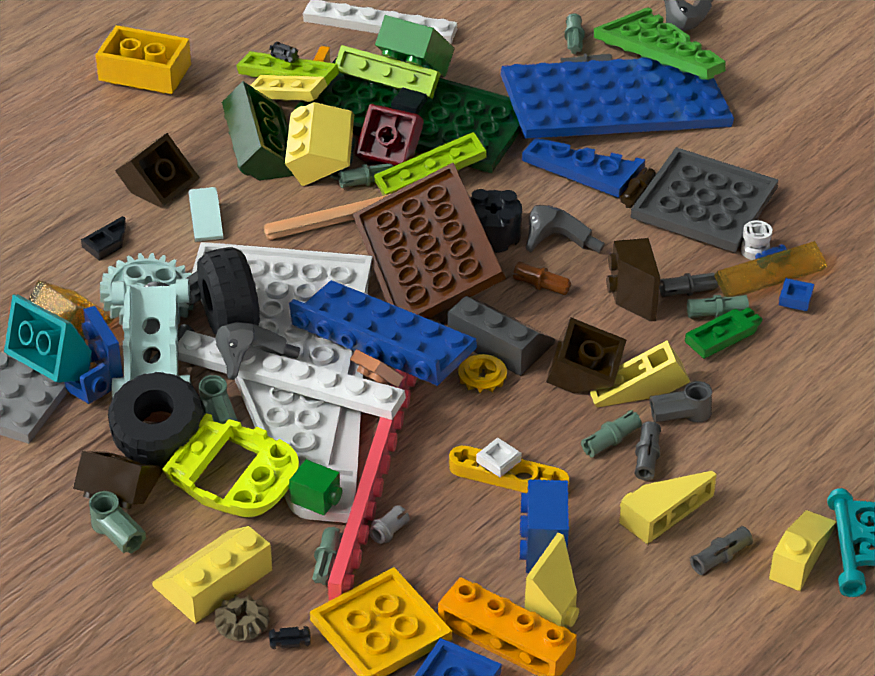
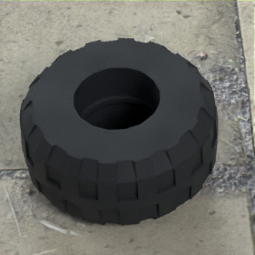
M233 247L205 252L197 261V274L201 299L212 332L216 335L221 326L235 322L251 323L259 326L260 308L258 295L250 266L243 252Z
M164 372L142 374L127 381L114 394L108 409L109 428L115 445L125 457L143 465H166L178 448L183 447L196 434L200 421L204 417L203 406L194 387L180 376ZM164 411L171 414L168 419L158 424L143 422L152 412Z

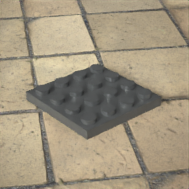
M676 147L632 207L631 218L736 253L744 240L743 230L745 224L758 219L777 190L779 180Z

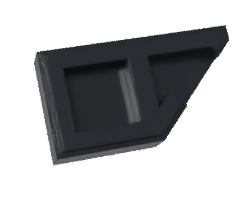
M122 216L81 239L82 248L99 261L121 249L126 230L125 217Z

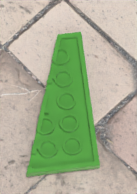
M649 7L594 28V38L604 41L607 45H615L623 48L626 52H634L640 54L643 58L659 61L662 65L678 68L681 72L695 74L700 79H712L715 75L725 72V60L710 50H702V44L698 41L692 43L688 34L672 23H664L661 15H652V9Z

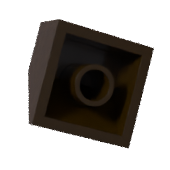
M168 133L151 142L115 170L132 194L160 208L164 207L200 178Z
M649 238L614 241L613 253L608 254V265L611 271V275L606 277L608 293H613L616 305L650 322L656 321L660 274Z
M570 317L559 338L546 383L574 394L613 387L627 339Z
M82 451L73 489L84 491L83 497L88 499L100 491L112 492L117 496L120 507L131 509L132 504L145 503L161 476L164 466L155 464L143 465L125 456L107 451Z

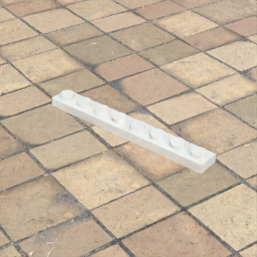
M187 330L178 342V360L227 374L225 362L216 346V339ZM248 348L237 376L393 420L406 399L405 390L254 348Z

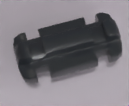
M275 42L269 47L272 57L289 63H294L295 59H299L298 49L280 42Z
M304 626V629L301 630L298 627L280 628L279 632L271 629L269 631L270 647L272 649H276V646H281V649L300 647V644L305 643V646H309L311 643L310 629L307 626Z

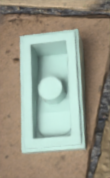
M210 187L189 190L195 242L223 239L217 189Z

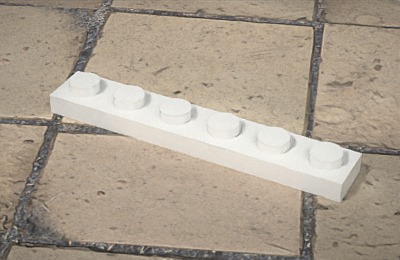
M310 0L303 12V22L378 34L384 16L388 15L432 27L450 44L457 32V22L446 19H433L421 15H408L396 11L376 10L371 7H357L345 3L326 2L324 0Z

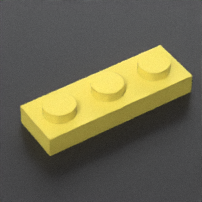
M260 75L250 86L270 99L311 102L319 97V94L327 87L324 77Z

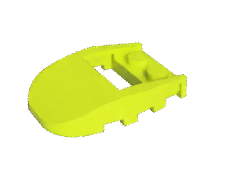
M206 413L200 421L196 434L183 447L178 448L162 470L168 480L202 505L237 516L255 517L265 513L281 500L290 488V478L300 466L296 451L281 439L276 441L268 436L266 430L257 426L254 430L241 425V422L230 419L225 424L214 422L212 415ZM227 440H230L245 449L257 453V456L224 499L213 493L196 487L195 482Z

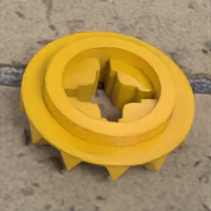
M478 354L466 358L460 364L458 375L460 383L466 384L468 390L477 388L480 393L483 389L493 392L495 387L503 386L504 380L507 379V368L497 357ZM482 369H485V377H479Z

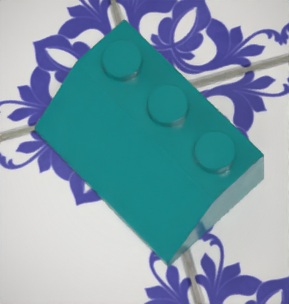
M18 294L12 295L4 353L55 382L80 381V376L89 371L92 351L73 324Z

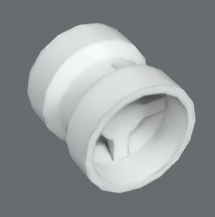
M754 220L745 224L741 253L747 259L755 260L757 253L770 249L769 242L772 237V228L768 223Z

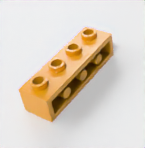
M462 577L455 582L438 602V615L453 633L537 676H561L576 656L577 635L569 629L558 626L542 618L539 614L528 611L512 603L509 599L500 597L484 589L481 585L472 583Z

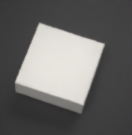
M497 437L476 454V462L498 477H502L521 461L522 453Z

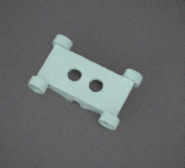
M176 279V284H170V286L131 287V285H126L125 281L112 282L113 306L124 305V378H112V398L123 384L142 374L154 372L174 374L191 384L190 375H178V303H190L189 279ZM149 319L159 321V331L155 334L144 332L143 324ZM156 348L160 351L161 356L156 363L151 364L144 361L143 354L147 349Z

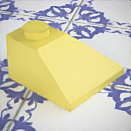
M557 533L526 577L525 609L539 614L542 618L558 626L567 628V626L572 627L575 624L579 615V608L576 607L577 590L563 534Z

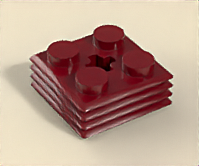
M370 104L355 155L363 161L380 165L392 164L393 167L412 159L424 120L418 114ZM393 134L394 138L387 142L385 137Z

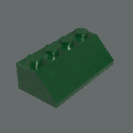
M242 81L222 101L224 117L227 121L228 133L231 136L238 169L244 175H251L259 181L294 176L285 165L289 128L282 106Z

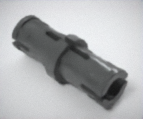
M652 421L642 424L640 442L637 443L635 449L637 464L634 474L638 479L645 481L654 478L656 460L660 457L661 451L658 444L661 427L658 423Z
M741 526L724 538L717 537L712 540L709 547L690 558L692 568L699 575H703L721 562L727 563L731 561L734 554L753 543L751 532L746 527ZM729 545V548L725 549L717 555H714L716 552Z

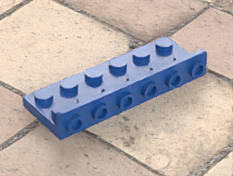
M332 280L307 302L303 303L295 299L289 302L292 325L344 346L347 349L353 351L357 349L384 364L437 386L477 348L476 338Z

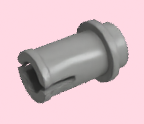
M398 505L394 506L383 518L375 519L371 523V528L369 529L370 536L375 542L380 544L390 542L393 534L409 522V514L406 513L401 518H397L405 509Z

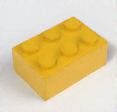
M116 25L96 53L98 80L131 86L137 89L173 94L191 66L189 38Z

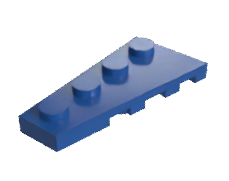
M535 138L522 152V161L618 198L628 188L630 180L636 178L640 171L645 168V159L635 158V161L622 159L621 154L611 153L609 157L595 154V149L590 148L573 150L570 144Z

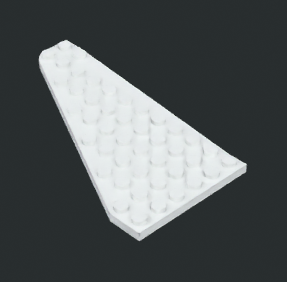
M207 242L200 243L192 274L197 271V261L205 252L226 247H233L243 252L250 266L258 295L260 308L259 326L286 338V344L299 347L300 354L294 360L363 378V375L356 371L359 365L350 360L355 351L292 325L289 302L293 299L303 303L307 302L330 280L368 295L372 256ZM237 377L235 382L255 427L266 430L268 436L274 440L281 439L289 444L298 455L299 466L307 459L340 472V487L343 489L341 499L337 505H332L325 516L291 503L290 488L284 495L289 508L300 518L347 523L357 492L361 411Z

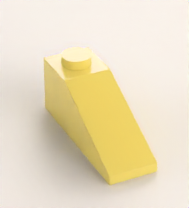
M667 340L620 365L613 387L590 391L595 406L598 408L667 394L686 385L690 380L681 359Z
M707 471L645 484L633 493L630 492L624 496L620 503L619 523L648 545L714 496L717 474L713 471Z
M806 510L785 531L773 552L769 579L801 591L831 536L837 521Z

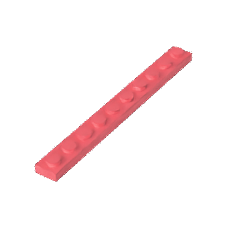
M395 369V371L404 376V378L396 388L405 390L406 399L393 420L380 417L329 577V601L353 589L354 574L352 572L353 569H359L362 557L360 546L361 544H367L369 536V525L367 524L369 520L373 521L375 518L377 506L375 498L381 497L384 484L382 475L388 474L391 456L389 452H395L397 445L396 430L402 429L404 421V411L402 410L403 408H408L410 403L411 390H409V387H414L417 377Z

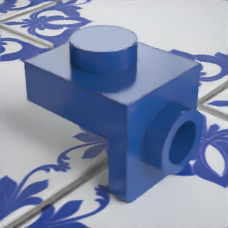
M100 364L93 369L89 367V371L80 376V381L65 382L67 392L88 404L112 391V382L108 366Z

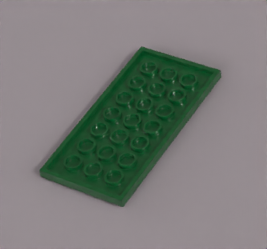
M339 73L319 94L316 100L311 102L301 100L294 109L315 102L350 110L354 114L353 134L360 136L369 105L374 104L391 108V102L400 90ZM439 78L433 99L427 98V102L418 113L424 120L415 152L424 154L474 132L485 148L487 158L467 167L492 173L522 129L508 96ZM394 135L386 136L385 140L389 142L394 138Z

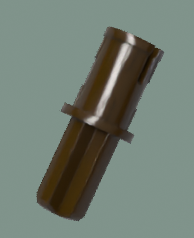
M645 167L636 178L630 180L628 189L621 197V203L625 204L626 208H632L656 176V172L652 168H649L647 171V167Z

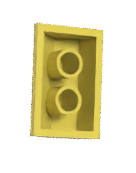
M313 102L307 106H300L291 112L285 165L302 186L350 166L354 114L352 111Z
M250 526L229 530L152 582L153 587L196 624L215 611V609H218L222 605L223 600H231L235 594L238 595L272 571L271 544Z

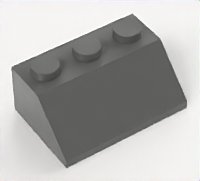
M464 297L448 311L449 328L476 338L477 348L473 352L497 357L505 364L508 370L519 376L555 344V338L473 298Z

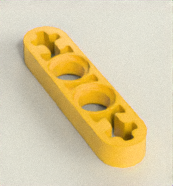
M462 445L453 448L449 453V469L454 475L523 493H528V480H538V478L540 480L568 481L569 488V476L560 468L521 459L517 465L502 477H498L494 473L487 471L480 464L477 467L476 454L482 449ZM523 472L530 474L532 477L522 480L517 478L516 475Z

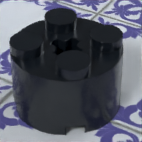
M474 190L470 199L494 252L507 251L508 246L513 243L516 246L521 239L522 205L517 199V194L512 190Z

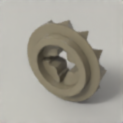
M235 594L233 600H223L221 607L215 609V626L221 635L231 640L245 641L253 639L263 633L269 623L268 608L264 607L262 599L253 600L250 594L246 598H239ZM246 611L247 616H244L242 620L239 621V624H237L236 616H239L241 612Z

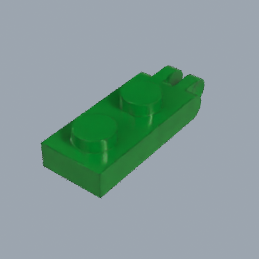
M750 307L742 311L733 309L687 332L685 343L705 359L754 334L763 319L758 314H755Z

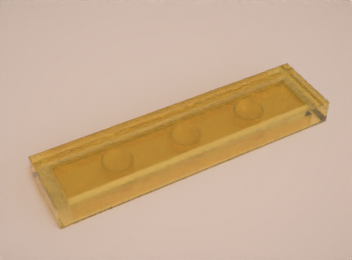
M813 241L719 270L715 273L714 277L724 297L746 295L784 283L785 278L794 280L824 270L828 265L816 242Z

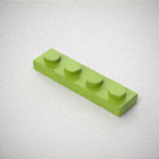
M341 45L335 62L341 74L401 90L402 87L427 94V98L433 99L440 77L438 71Z
M252 51L236 65L238 74L251 77H259L260 75L324 77L327 85L339 74L338 65L335 63L300 58L298 60L295 59L294 63H289L272 57L270 54Z
M472 132L375 174V182L383 195L392 194L452 162L457 170L485 159L487 158L486 150L476 134Z

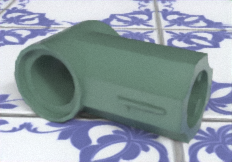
M217 375L204 377L199 383V397L204 414H211L214 422L225 424L228 419L238 421L227 394V382L225 379Z
M100 491L90 498L89 508L93 530L99 534H105L123 553L129 552L131 554L138 550L146 539V532L119 506L117 496L112 492Z

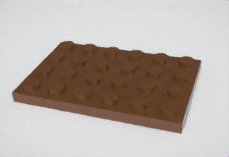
M453 162L353 213L369 256H372V266L387 303L429 319L456 305L464 297L470 298L507 279Z

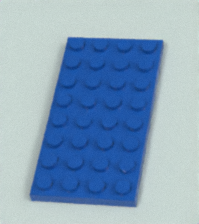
M649 58L608 61L590 60L588 62L566 61L563 63L528 65L513 64L501 67V77L525 139L732 127L734 117L714 78L708 80L700 79L695 74L681 72L678 68L662 65L659 61Z

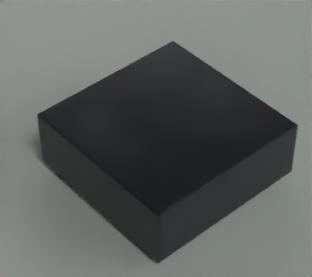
M402 87L392 100L391 108L418 114L427 102V94Z

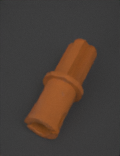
M519 261L513 271L515 273L513 279L530 283L538 290L545 288L566 295L571 287V282L568 278L550 273L545 267L540 269Z

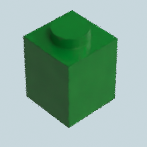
M305 459L289 480L290 502L325 516L332 505H337L341 499L343 489L340 487V472Z

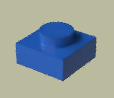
M785 278L778 305L808 311L814 284Z

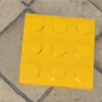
M395 567L310 611V621L358 676H387L431 652L440 638L447 641L452 640V630Z

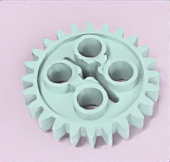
M139 253L136 260L128 255L126 263L117 260L116 267L109 266L108 273H103L102 282H100V302L104 303V311H110V318L119 317V324L122 325L124 305L113 306L112 282L125 281V284L131 285V287H143L149 282H161L170 286V284H176V279H186L192 273H185L184 265L176 267L175 259L169 263L165 262V255L161 256L159 260L155 259L154 253H151L148 259H144L143 255ZM178 303V324L180 323V316L188 317V310H193L194 303L192 305ZM147 321L143 324V330L147 325Z

